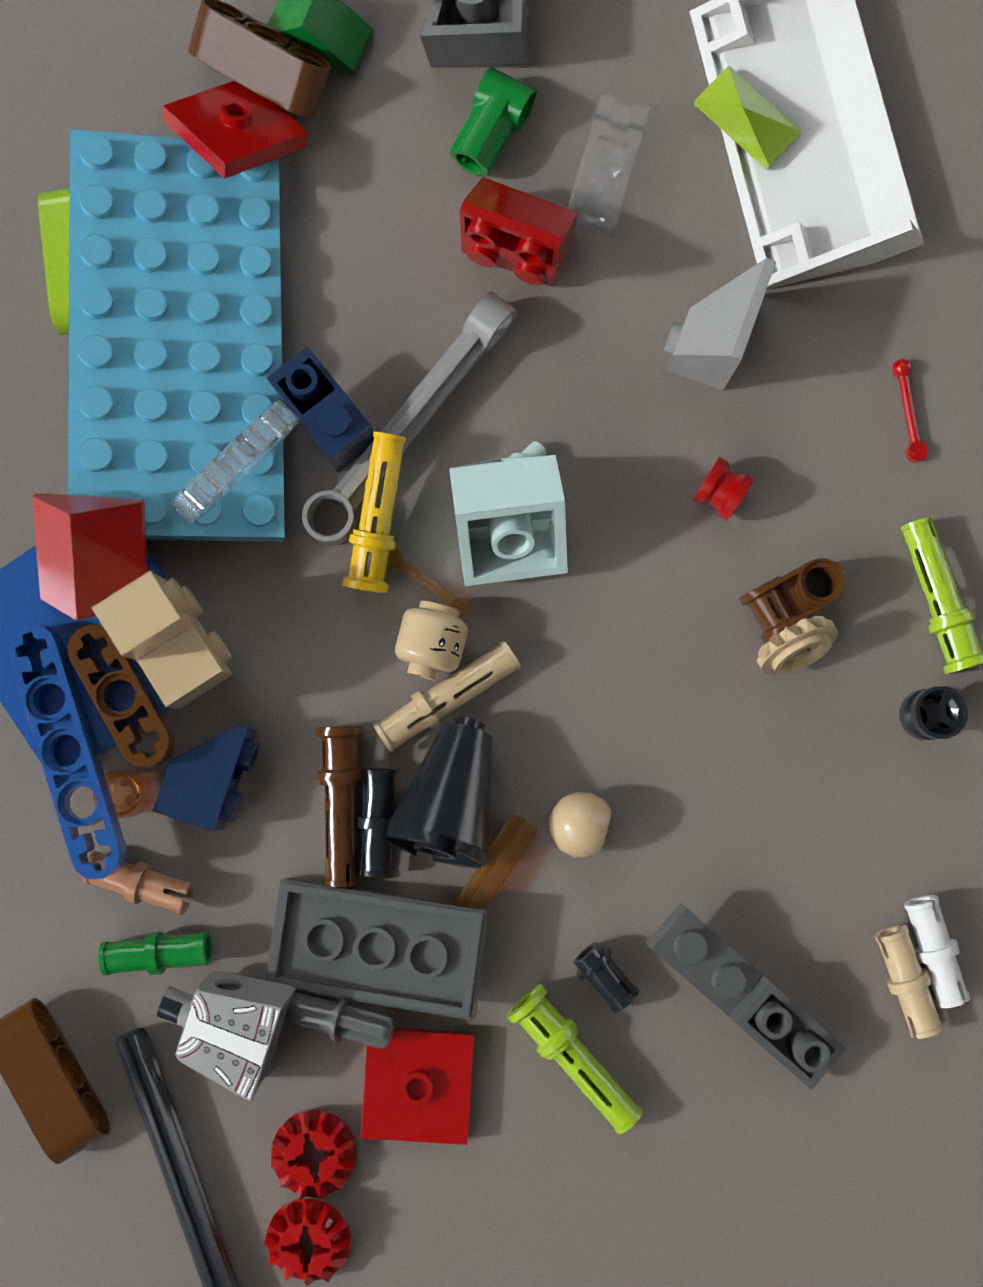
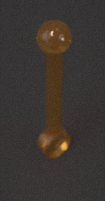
M395 547V550L389 551L388 567H398L451 605L452 608L459 610V617H466L470 614L472 604L467 598H457L403 559V555L398 548Z

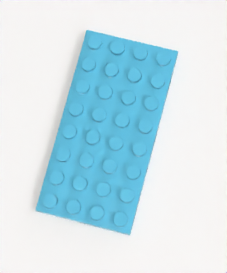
M70 129L68 495L145 499L146 540L283 542L285 538L283 401L266 379L282 366L279 158L224 179L182 138Z

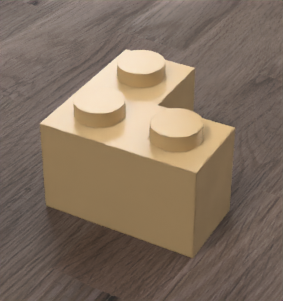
M149 571L92 607L121 656L137 660L166 707L180 709L233 675L225 663L232 658L228 648L215 631L209 634L206 633L197 619V616L203 613L200 604L186 586L181 588L173 578L167 581Z

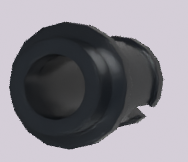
M594 942L581 951L574 959L573 963L578 968L576 974L580 979L587 978L609 1004L610 1009L614 1013H618L634 1001L632 997L638 996L640 990L629 981L610 958L612 951L608 946L602 948L598 942Z

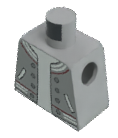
M213 971L200 984L194 995L170 986L160 1002L157 1017L184 1027L175 1053L178 1061L241 1098L251 1101L267 1077L287 1017L288 1007L296 988L286 984Z

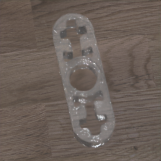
M281 400L274 402L177 494L171 506L191 525L199 521L286 438L299 422V418Z

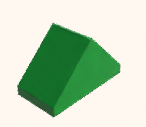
M278 0L267 25L322 56L331 64L332 68L353 76L356 74L373 34L372 27L342 0Z

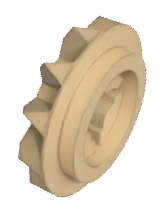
M815 616L810 620L801 619L797 624L791 627L785 626L782 632L771 636L768 640L769 642L762 645L759 649L757 663L765 674L786 675L799 671L819 660L830 650L832 643L838 635V630L831 619H825L823 616Z

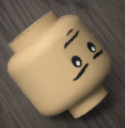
M420 601L419 608H411L405 611L395 646V654L398 659L409 664L408 674L437 681L439 672L450 673L458 669L468 635V626L463 620L459 619V610L434 602Z

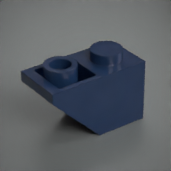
M308 346L266 378L309 438L337 472L364 453L373 442L374 430L372 425Z
M236 726L171 759L153 812L211 831L224 829L226 822L233 823L243 798V793L237 792L243 771L251 772L259 752L260 743L254 741L257 730Z

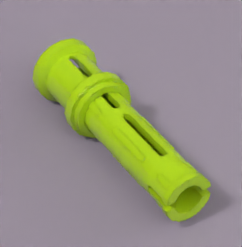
M933 516L907 523L901 526L900 529L910 550L914 567L929 604L933 619L929 620L930 625L928 628L931 634L937 635L947 663L942 668L944 674L947 675L983 664V652L972 624L976 620L974 611L971 612L970 607L965 608L945 551L938 537Z
M539 984L533 987L512 1006L506 1015L507 1019L511 1023L518 1022L537 1043L536 1051L542 1058L547 1060L554 1059L580 1088L581 1092L588 1097L615 1128L614 1130L617 1134L625 1133L637 1123L643 1114V1109L629 1097L609 1074L607 1069L601 1065L577 1037L579 1032L577 1024L572 1018L565 1019L545 997L547 990L543 985Z

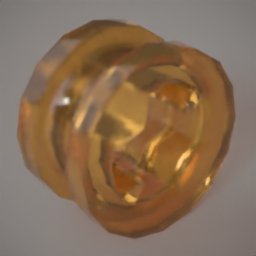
M113 771L105 774L110 795L114 792L113 783L121 780V786L128 787L130 785L133 794L125 798L127 805L125 808L119 810L120 804L113 803L117 817L121 819L128 818L139 812L144 805L146 797L145 787L141 780L131 773ZM93 792L94 803L97 805V798Z

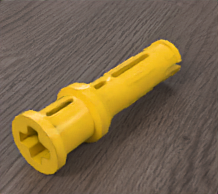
M374 432L359 530L353 529V534H350L349 542L353 544L349 575L343 577L342 585L364 591L388 593L389 585L384 582L389 551L395 550L396 546L394 536L389 534L406 437ZM387 462L380 508H378L377 500L383 464ZM375 516H377V529L376 532H372ZM370 551L372 552L369 575H367L366 567Z

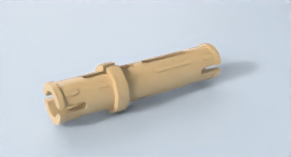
M502 640L499 642V645L460 668L457 672L423 694L419 690L410 695L411 702L380 722L374 723L373 726L390 753L395 751V748L429 726L432 731L441 725L440 719L472 698L480 695L483 691L515 670L518 671L521 669V665L507 643Z

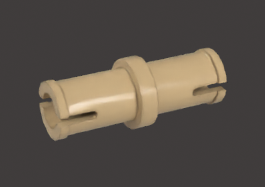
M890 926L878 931L874 935L890 978L886 981L891 994L898 997L911 1038L923 1039L939 1034L943 1031L944 1025L939 1018L928 985L932 982L929 972L920 966L909 935L908 926Z

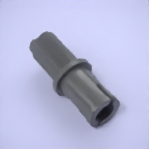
M297 991L293 995L288 1007V1024L329 1034L330 1040L338 1043L343 1038L379 1049L388 1048L394 1036L395 1020L392 1017L353 1007L348 999H341L339 1002Z

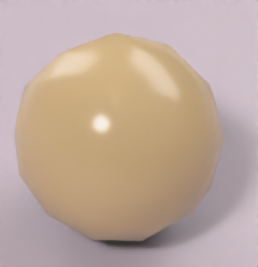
M573 792L561 798L549 816L551 838L560 851L574 858H591L602 850L612 810L604 799L592 793Z

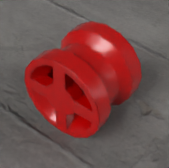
M719 456L692 500L699 505L709 504L717 509L718 516L728 521L749 490L755 477L747 472L738 474L730 469L729 461Z

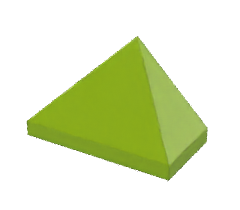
M730 66L694 102V105L766 170L802 133L796 125Z

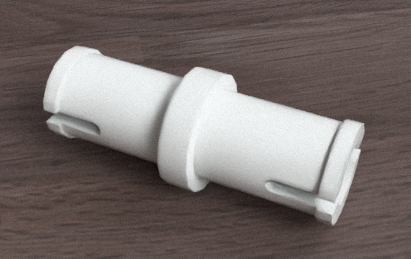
M933 894L923 895L906 901L904 907L908 912L918 944L915 952L919 963L925 965V969L928 970L931 977V987L936 1006L938 1008H952L963 1005L964 1001L968 1002L971 997L966 989L956 955L960 952L958 943L949 936L938 896Z

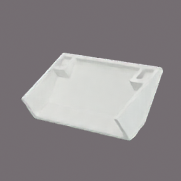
M710 0L691 10L690 15L709 85L730 66L802 131L793 144L766 170L721 129L756 262L758 264L765 258L776 261L767 289L874 264L923 245V238L856 0Z

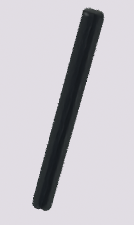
M143 1027L130 1030L116 1039V1046L202 1286L238 1287L148 1034Z

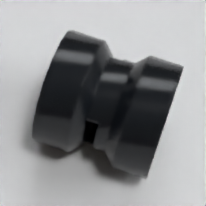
M935 686L910 693L901 704L899 719L903 729L916 739H948L957 735L965 727L968 719V707L964 698L956 690L944 686Z

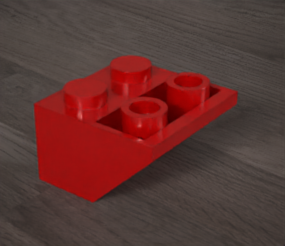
M482 177L463 200L459 210L461 252L466 253L471 261L483 267L492 268L498 265L514 271V275L518 279L528 284L541 285L543 282L554 286L575 234L578 212Z

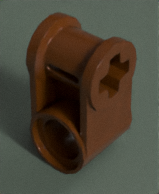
M817 558L782 577L777 576L738 599L742 605L750 607L763 630L760 637L766 643L771 636L782 632L785 626L791 627L801 619L835 602L845 589L846 578L843 569L836 562L826 558ZM809 572H817L827 580L828 591L825 597H816L807 590L805 580Z

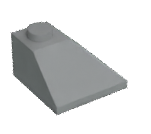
M765 258L690 307L683 325L673 322L663 349L664 352L672 354L666 371L724 390L742 360L776 261Z

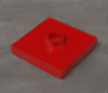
M235 80L163 105V121L224 179L307 147L308 132L277 104Z
M395 1027L394 1036L388 1048L379 1049L367 1045L360 1139L468 1144L474 1032Z

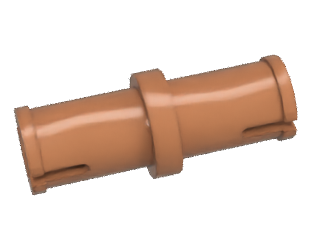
M93 851L88 860L90 863L99 862L102 869H104V859L107 855L99 851ZM125 861L119 872L102 879L92 880L82 876L84 884H92L122 894L126 902L136 905L143 901L174 911L178 915H184L190 903L170 894L175 892L192 898L195 890L194 882L184 881L153 871L152 864L139 861L136 865Z

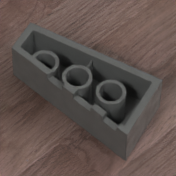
M434 0L429 19H425L420 34L430 67L528 64L530 0Z

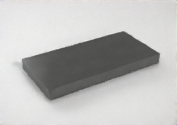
M287 878L281 879L266 981L290 985L296 988L295 991L472 1020L475 1017L489 909L345 887H329L324 884Z

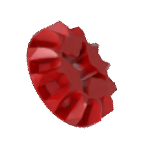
M310 1109L294 1114L281 1125L271 1144L270 1167L274 1169L279 1178L280 1186L296 1193L299 1199L318 1197L322 1200L336 1190L342 1189L350 1177L356 1162V1143L351 1130L341 1118L325 1110ZM308 1133L310 1141L314 1142L316 1150L325 1149L326 1152L331 1151L321 1159L318 1175H316L315 1169H312L309 1161L300 1162V1159L295 1160L306 1149Z
M302 1198L286 1203L275 1212L269 1222L263 1245L267 1246L269 1251V1265H277L283 1271L285 1281L294 1277L303 1280L305 1286L308 1287L315 1280L323 1279L328 1283L340 1268L344 1269L351 1250L352 1240L347 1221L335 1207L321 1200ZM305 1226H308V1235H311V1242L317 1245L310 1258L304 1254L303 1246L296 1244L299 1243Z

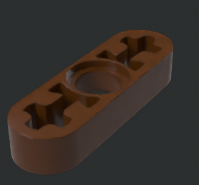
M91 624L79 628L69 640V658L122 755L128 762L139 767H156L163 764L173 753L175 738L133 660L121 656L103 626ZM92 637L101 642L107 641L108 646L101 651L104 660L110 667L116 668L121 664L123 669L106 674L98 660L85 658L84 654L91 649L88 641ZM106 674L97 682L95 678L97 675ZM128 681L135 689V701L129 709L122 712L115 711L108 702V692L115 683ZM145 709L148 712V717L138 719L140 725L146 733H158L160 740L153 744L156 752L153 756L149 752H137L135 746L142 739L136 726L127 725L123 729L121 725L123 721L137 718Z

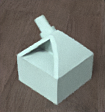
M534 441L521 453H513L508 458L486 460L449 468L465 586L568 573L565 498L556 455H547L545 448L540 443Z

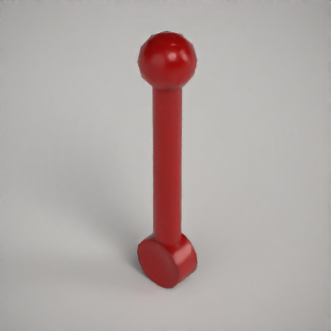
M898 359L893 363L892 373L899 379L910 445L905 450V455L910 462L918 463L927 457L928 447L920 441L909 381L912 364L907 359Z

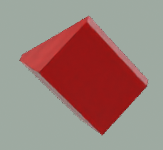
M35 493L32 496L41 600L75 620L95 617L96 614L92 607L148 572L145 499Z

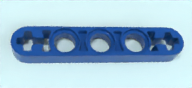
M37 624L23 625L16 629L9 639L7 646L8 656L71 863L76 872L85 878L95 880L110 877L119 872L125 864L127 848L64 643L59 634L50 628ZM32 637L47 642L48 648L40 652L41 662L45 669L53 670L56 668V675H43L34 680L31 679L32 674H42L38 660L25 656V650L32 647ZM56 684L65 694V703L58 713L47 715L39 706V695L45 687ZM71 735L78 740L81 746V754L76 763L66 767L57 762L54 756V748L60 738ZM82 786L90 788L97 798L95 811L86 818L78 817L70 808L72 793ZM103 820L105 829L94 830V834L99 846L109 845L111 849V855L104 859V869H102L99 862H89L87 853L95 849L94 840L91 833L79 835L78 827L95 825Z

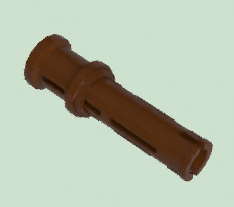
M363 726L316 727V736L321 737V770L316 772V780H319V785L324 786L325 803L324 885L329 887H347V883L349 886L358 885L356 785L361 784V779H363L362 770L358 768V736L363 734Z

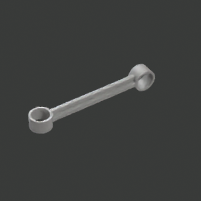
M493 291L485 295L470 313L461 334L381 432L406 437V443H404L403 448L404 452L483 353L490 351L500 342L513 324L518 311ZM373 442L333 491L324 490L317 492L306 501L302 511V522L306 531L319 543L328 546L340 545L346 542L350 534H353V529H356L357 515L355 511L364 500ZM387 462L383 464L381 479L386 474ZM327 501H338L348 511L346 526L334 535L320 534L313 525L315 510L320 504Z

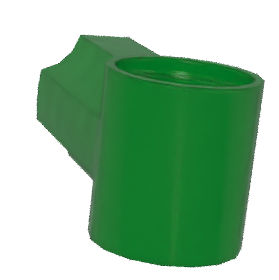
M490 67L477 87L472 103L473 110L450 148V158L455 160L468 173L476 177L478 175L488 177L512 132L518 133L526 123L534 106L537 90L494 67Z

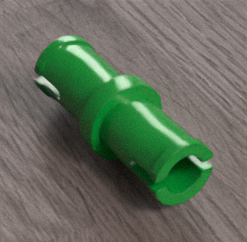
M160 931L150 932L143 939L116 942L103 941L98 951L99 968L102 975L105 976L114 973L148 971V974L152 976L162 975L168 968L195 965L209 966L213 956L212 939L207 931L174 936H164Z

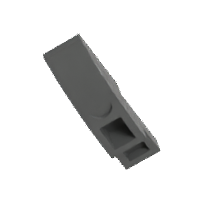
M682 903L676 907L646 943L811 1090L845 1051L846 1048Z

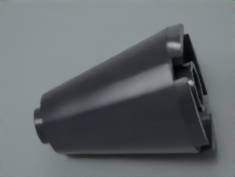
M459 716L455 717L454 723L442 724L385 828L384 842L415 856L418 850L433 856L432 861L471 869H481L482 865L486 866L487 858L489 857L493 738L484 731L485 725L482 722Z

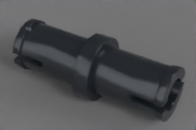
M384 768L362 769V815L357 816L356 827L362 828L359 875L367 877L392 876V846L384 842L383 838L386 831L385 828L394 811V776L396 775V770Z

